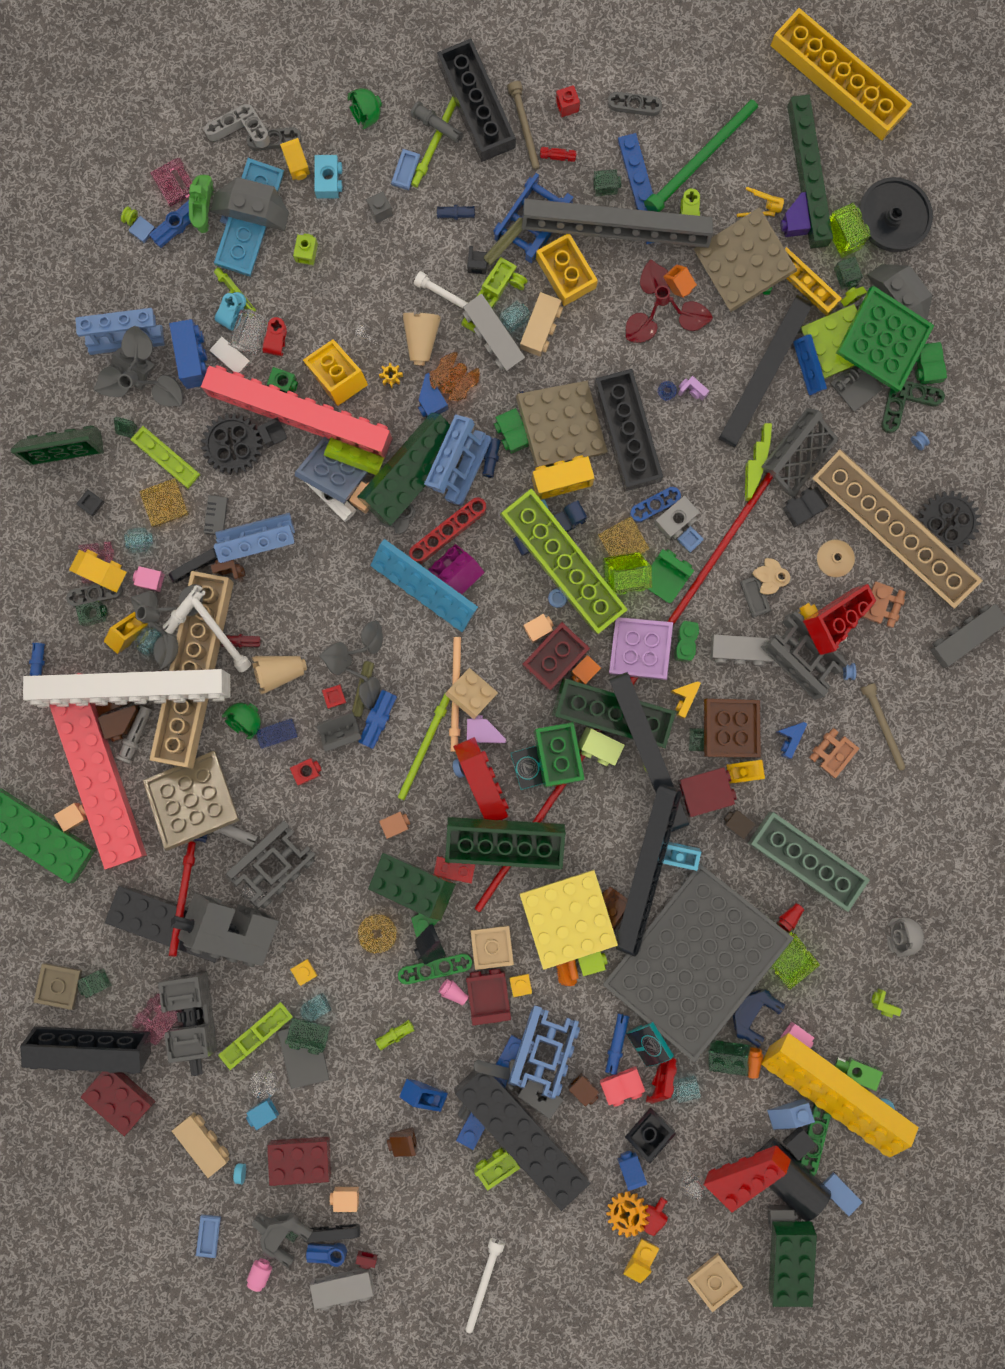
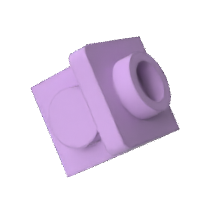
M693 376L689 380L685 379L679 385L680 390L678 394L680 396L687 389H690V394L695 399L700 398L703 401L709 393V390Z

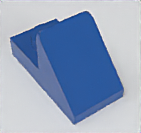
M802 722L776 731V733L789 738L788 741H784L781 747V751H783L782 757L792 759L807 723Z

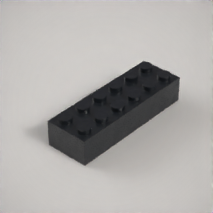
M472 38L437 52L439 68L481 162L515 149L516 137Z
M633 369L595 378L594 387L624 492L661 482L663 474Z
M120 885L115 893L105 924L170 947L173 928L170 927V921L176 915L177 904L132 887ZM185 907L183 918L186 917L188 911L187 907ZM179 939L178 950L213 963L219 961L218 958L209 956L207 952L197 954L190 951L191 948L184 946V942Z
M34 1026L20 1045L21 1067L49 1070L140 1073L151 1054L150 1032Z

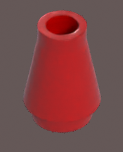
M795 903L779 917L777 924L784 931L790 933L791 930L795 929L802 913L805 911L804 908Z

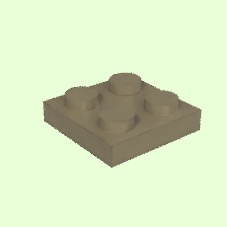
M42 963L33 1003L73 1010L82 970Z

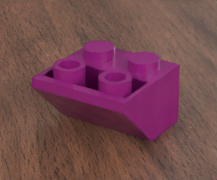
M457 544L449 548L428 569L461 595L485 573L475 559Z

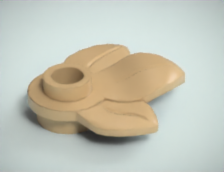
M766 558L764 561L765 566L758 567L752 573L754 577L763 582L760 588L761 594H774L778 591L779 587L786 586L790 581L789 572L781 568L778 561L771 558ZM779 574L784 576L783 580L778 578Z

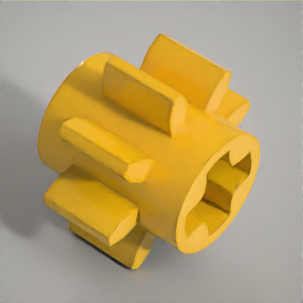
M389 363V366L386 368L382 366L383 373H380L379 377L381 379L385 378L382 382L383 385L388 383L391 388H393L395 383L400 385L399 378L403 377V373L398 372L400 369L399 365L394 367ZM390 372H393V378H389Z

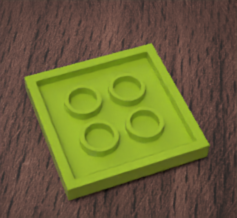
M855 304L800 328L803 336L812 335L824 379L855 366L836 354L857 313Z

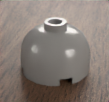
M906 917L893 918L888 923V926H891V937L887 935V940L892 953H897L898 957H906L916 954L922 948L924 933L916 921Z

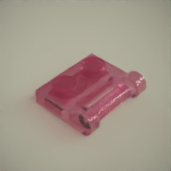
M175 158L150 172L170 207L190 196L189 191L192 181L185 171L180 158ZM172 170H177L187 188L183 190L180 188L171 172Z

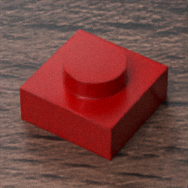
M340 684L322 690L328 709L347 703Z

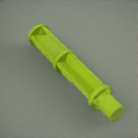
M220 268L214 270L220 283L224 282L230 289L229 293H242L227 273H223ZM246 298L247 302L244 308L248 312L244 309L243 311L250 317L255 314L256 309Z

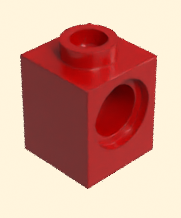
M574 85L556 91L555 101L561 118L579 112L580 100Z
M313 758L290 767L298 786L321 776L319 773L322 771L321 766ZM305 766H310L312 769V773L308 777L302 773Z

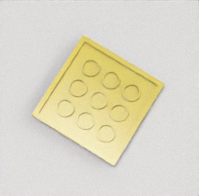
M595 870L519 893L543 970L618 946Z

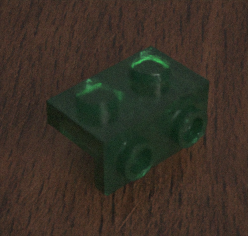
M293 1017L285 1044H288L291 1049L300 1050V1048L308 1049V1052L311 1054L319 1055V1053L325 1051L331 1026Z
M713 1040L709 1049V1071L748 1076L751 1046L742 1043Z

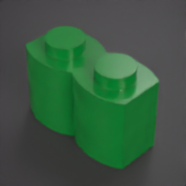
M941 342L925 344L916 361V379L923 385L944 382L947 378V371Z
M516 408L495 417L496 423L493 424L497 434L501 433L503 436L501 442L505 451L509 450L510 454L529 446L523 421Z
M683 621L677 631L678 643L674 649L676 661L689 663L694 658L696 653L695 641L699 634L698 623Z

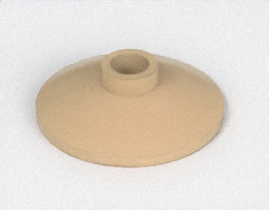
M841 540L827 541L820 547L817 553L819 568L831 577L846 575L853 568L855 562L852 548ZM835 554H838L840 556L839 561L835 560Z

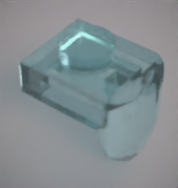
M324 993L317 995L301 1006L300 1016L303 1019L314 1021L332 1011Z

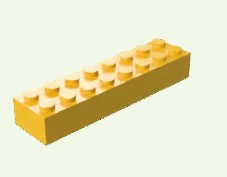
M800 8L774 34L770 46L881 141L893 130L910 109L912 103Z
M787 1033L770 1045L761 1065L766 1067L769 1072L781 1078L784 1083L796 1089L802 1096L814 1102L817 1107L825 1110L832 1118L847 1126L850 1131L862 1137L866 1143L873 1145L889 1158L912 1147L919 1128L797 1038Z

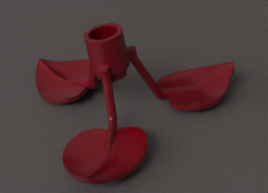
M650 259L642 271L640 286L646 294L655 293L654 307L649 318L644 313H635L629 317L626 323V339L634 343H642L652 339L658 329L657 324L651 321L654 318L657 306H665L669 302H671L677 313L681 314L679 323L687 331H697L712 321L713 317L705 306L695 301L685 302L681 311L674 302V298L670 297L669 285L663 277L668 273V270Z

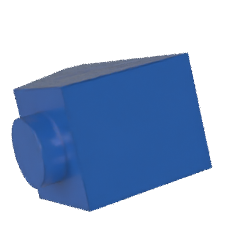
M429 373L425 374L419 396L420 406L418 410L422 417H428L430 413L441 414L448 410V404Z
M406 1079L399 1097L413 1107L441 1112L448 1093L420 1081Z
M627 1151L622 1153L621 1157L617 1159L628 1191L647 1185L636 1152Z

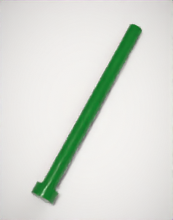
M751 99L656 195L651 194L644 201L646 209L648 211L661 212L665 207L664 203L757 110L758 104L756 101Z

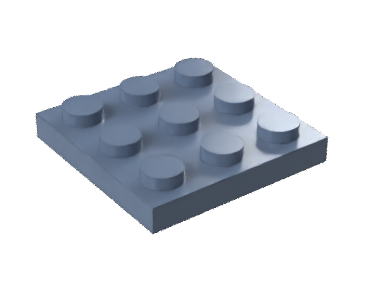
M323 437L295 471V476L345 504L369 472L324 456L330 439Z

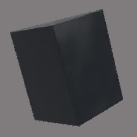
M650 1107L625 1138L650 1164L676 1135V1132L670 1124Z

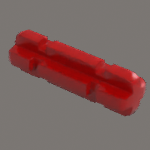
M541 147L540 158L547 159L550 157L552 160L560 161L568 159L569 162H575L576 151Z

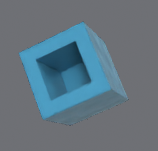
M270 1097L249 1109L246 1113V1119L251 1127L254 1126L258 1130L277 1118L279 1112Z

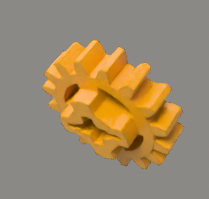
M630 1191L625 1192V1195L623 1192L618 1193V1197L611 1198L613 1204H608V1207L611 1209L610 1212H606V1215L611 1216L608 1223L614 1224L612 1230L618 1229L619 1236L624 1233L627 1238L631 1234L636 1236L638 1231L643 1232L645 1230L642 1225H648L649 1223L645 1220V1217L650 1216L649 1213H645L648 1205L643 1206L644 1198L637 1199V1193H634L632 1196Z

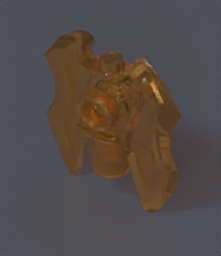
M457 352L442 357L437 369L430 372L432 388L436 389L437 386H440L442 393L450 394L448 397L450 401L466 399L469 389L476 386L479 381L480 371L478 368L465 375L467 367L463 363H458L453 367L458 355Z

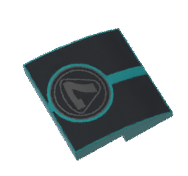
M536 746L510 753L521 790L543 784Z
M653 1022L644 1026L640 1025L626 1032L646 1067L666 1062L674 1056Z

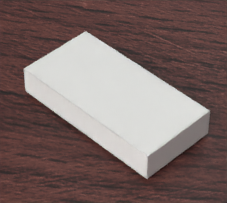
M223 337L209 350L232 372L241 374L251 363Z

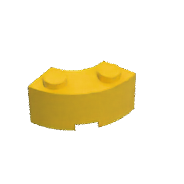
M88 549L86 552L79 550L69 571L117 593L127 573L121 569L122 565L112 560L110 563H107L97 558V553Z

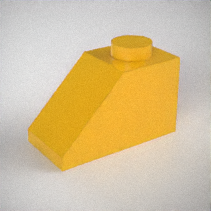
M296 138L280 144L292 179H305L310 174L299 139Z
M134 611L110 627L104 643L119 654L132 644L148 626V623H142L137 620Z

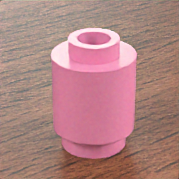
M260 1258L254 1261L247 1278V1287L249 1289L260 1292L266 1286L272 1271V1266L268 1260Z

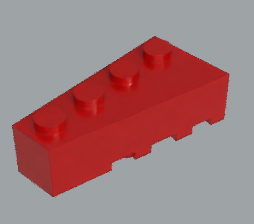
M868 584L852 588L803 620L820 655L835 652L839 648L838 645L841 641L848 637L849 631L856 627L858 620L864 617L876 602Z
M475 737L453 746L483 818L489 820L507 818L506 810L509 807L505 798H500L499 794L502 793L499 783L494 784L493 778L496 776L492 767L488 768L486 765L489 759L485 750L480 751Z
M773 1146L755 1153L752 1157H743L733 1164L727 1163L722 1165V1168L711 1169L708 1171L703 1185L725 1207L734 1212L786 1175L791 1159L778 1146Z

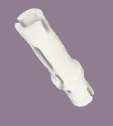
M194 586L180 606L171 612V617L163 625V629H166L167 633H174L180 623L185 622L186 616L194 607L191 604L192 598L200 600L205 595L204 590L201 592L202 587Z

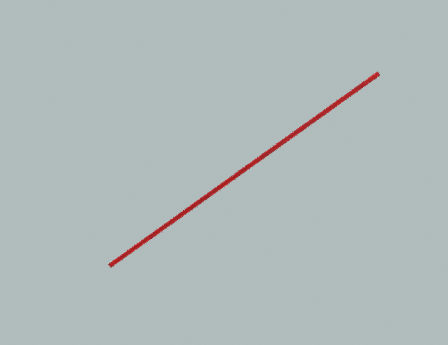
M767 473L752 498L747 502L667 622H673V626L773 479L770 473ZM630 677L633 685L639 677ZM594 729L595 731L602 733V730ZM580 754L581 762L585 758L582 754ZM567 784L555 787L532 822H542ZM511 866L501 867L474 907L475 910L478 912L482 911Z

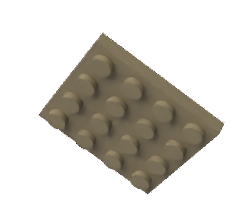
M760 207L713 236L709 248L696 247L694 249L730 313L797 272V268Z
M588 380L516 395L535 468L543 465L551 466L555 462L562 460L569 462L572 461V458L583 455V457L589 456L590 458L608 452Z
M215 751L195 758L193 769L176 766L143 780L166 851L240 821Z

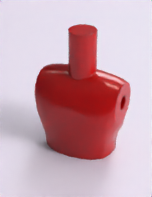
M661 1197L655 1207L645 1204L648 1205L645 1213H649L650 1216L645 1217V1220L649 1222L648 1225L642 1226L645 1229L644 1231L652 1236H655L668 1220L667 1215L662 1212L668 1202L665 1198Z

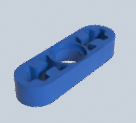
M669 487L633 506L630 511L631 519L634 522L640 523L673 506L681 498L679 489ZM670 491L672 494L676 493L675 500L673 501L672 498L668 499L665 502L668 505L665 506L663 499L669 496ZM652 500L660 502L661 507L658 510H653L650 507ZM644 504H646L647 510L651 514H648V512L646 511L642 514V518H640L639 516L635 517V509L642 511L643 509H645Z

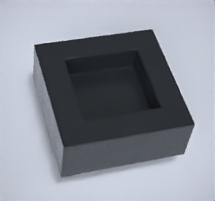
M87 489L76 504L91 516H94L104 504V501Z

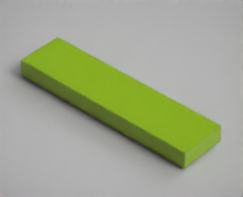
M144 426L130 439L186 488L189 489L200 476L195 469Z

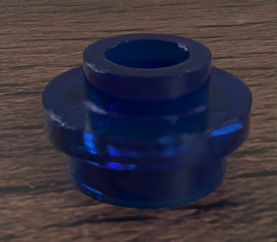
M664 381L658 387V395L663 400H671L677 393L675 384L670 381ZM664 388H670L671 392L666 393Z

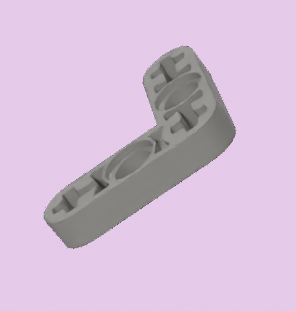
M243 104L209 122L204 127L205 134L210 141H217L242 127L246 129L254 144L259 148L268 146L271 141L268 131L253 107L249 104ZM234 120L232 124L226 125L228 121ZM252 124H258L255 128H249Z

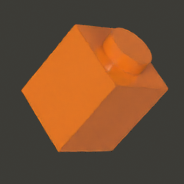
M678 264L663 276L673 294L680 297L689 295L692 289L697 286L687 267Z
M587 655L571 671L573 675L571 678L573 681L587 684L601 667Z

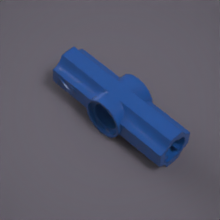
M189 200L178 210L168 213L165 221L149 234L158 247L162 248L177 234L183 233L186 226L191 223L189 219ZM175 221H180L178 225H172Z
M384 690L380 692L374 708L371 709L366 719V726L361 735L362 739L358 741L359 743L374 749L381 732L385 729L387 720L389 721V714L397 696Z

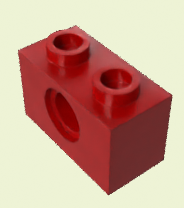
M437 856L434 874L442 878L472 884L475 864L445 863V857Z

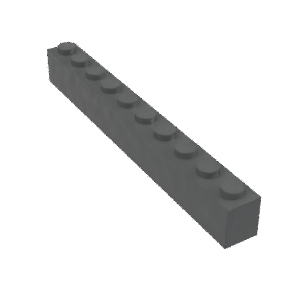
M524 199L522 213L523 230L707 248L710 246L713 235L712 217L534 199Z

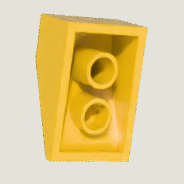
M334 339L303 359L305 365L337 406L368 386L361 369Z

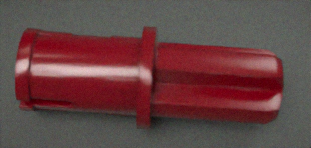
M243 634L226 635L233 646L239 647V649H242V647H260L261 638L259 636H243Z

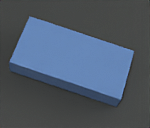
M402 149L391 185L410 190L411 182L421 157L420 154Z
M834 1172L823 1182L831 1191V1199L848 1216L863 1203Z
M201 1214L196 1256L216 1258L221 1216Z

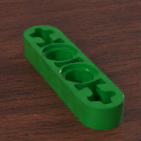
M466 953L437 959L426 964L431 968L429 976H423L420 973L421 967L424 966L423 962L408 965L399 970L398 979L402 984L408 985L465 972L471 968L472 958ZM461 957L469 960L465 968L462 965H457V970H453L451 959L455 958V963L460 962ZM443 961H447L450 964V970L447 972H442L439 968V964ZM417 967L419 979H415L416 975L410 976L409 981L401 977L404 974V970L412 973L415 972L413 968Z
M815 1103L812 1109L815 1122L808 1125L807 1134L817 1144L818 1149L815 1153L808 1152L806 1154L811 1158H816L815 1161L811 1159L810 1162L813 1169L809 1171L813 1175L818 1171L831 1118L829 1113L823 1112L821 1118L825 1119V1122L815 1119V1116L820 1117V1112L817 1110L818 1107ZM817 1123L823 1127L822 1132L819 1134H815L812 1131L813 1125ZM804 1156L800 1159V1162L806 1166L809 1159Z

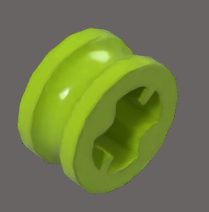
M129 206L125 207L121 215V222H127L129 226H132L138 216V211L132 210Z
M513 273V279L509 280V284L519 290H524V284H527L528 280L518 273Z

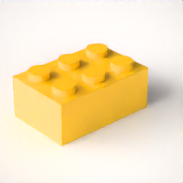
M565 234L536 251V260L563 306L596 289L598 280L570 234Z
M583 455L576 456L569 462L564 460L555 462L554 466L546 467V465L539 466L532 472L534 490L540 500L591 487L595 479L589 456L583 457Z

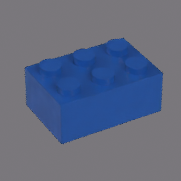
M192 319L169 323L179 379L186 389L200 387L208 369L205 361H208L207 352L202 346V343L205 342L203 332L200 331L199 325H195Z

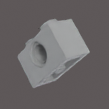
M684 495L658 517L654 524L668 540L672 537L676 539L683 533L682 528L686 525L690 527L698 520L696 517L699 511ZM673 516H680L682 518V523H675L673 520Z

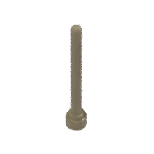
M514 81L507 85L508 93L515 101L532 168L538 170L539 162L521 98L522 84L520 81Z
M875 682L861 687L862 694L869 698L897 768L901 771L904 770L905 764L876 697V690L878 689Z

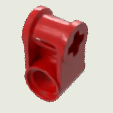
M274 317L268 322L263 342V353L283 356L282 348L285 347L287 328L281 318ZM277 325H280L281 328H278L277 331H275L274 328H277Z

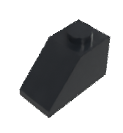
M430 924L415 940L417 948L414 949L418 960L422 959L424 965L446 956L433 924Z

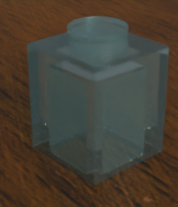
M517 300L500 313L499 320L512 334L529 320V310L523 303L520 304Z
M694 1075L673 1081L674 1092L672 1099L676 1098L678 1103L701 1098L697 1079Z

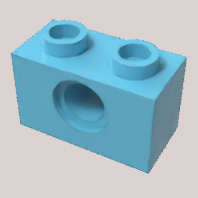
M315 155L316 198H339V192H342V180H339V174H342V162L338 161L337 155ZM327 175L333 176L331 179H325Z
M669 842L663 864L697 871L701 850L700 848Z

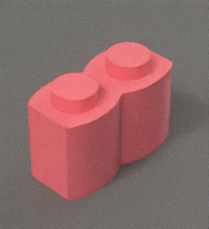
M636 1066L619 1072L617 1075H611L600 1080L608 1105L613 1104L614 1107L623 1104L627 1098L631 1097L632 1100L643 1096L642 1093L645 1092Z

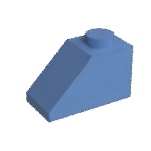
M805 1099L767 1110L773 1130L798 1128L815 1122L810 1105Z

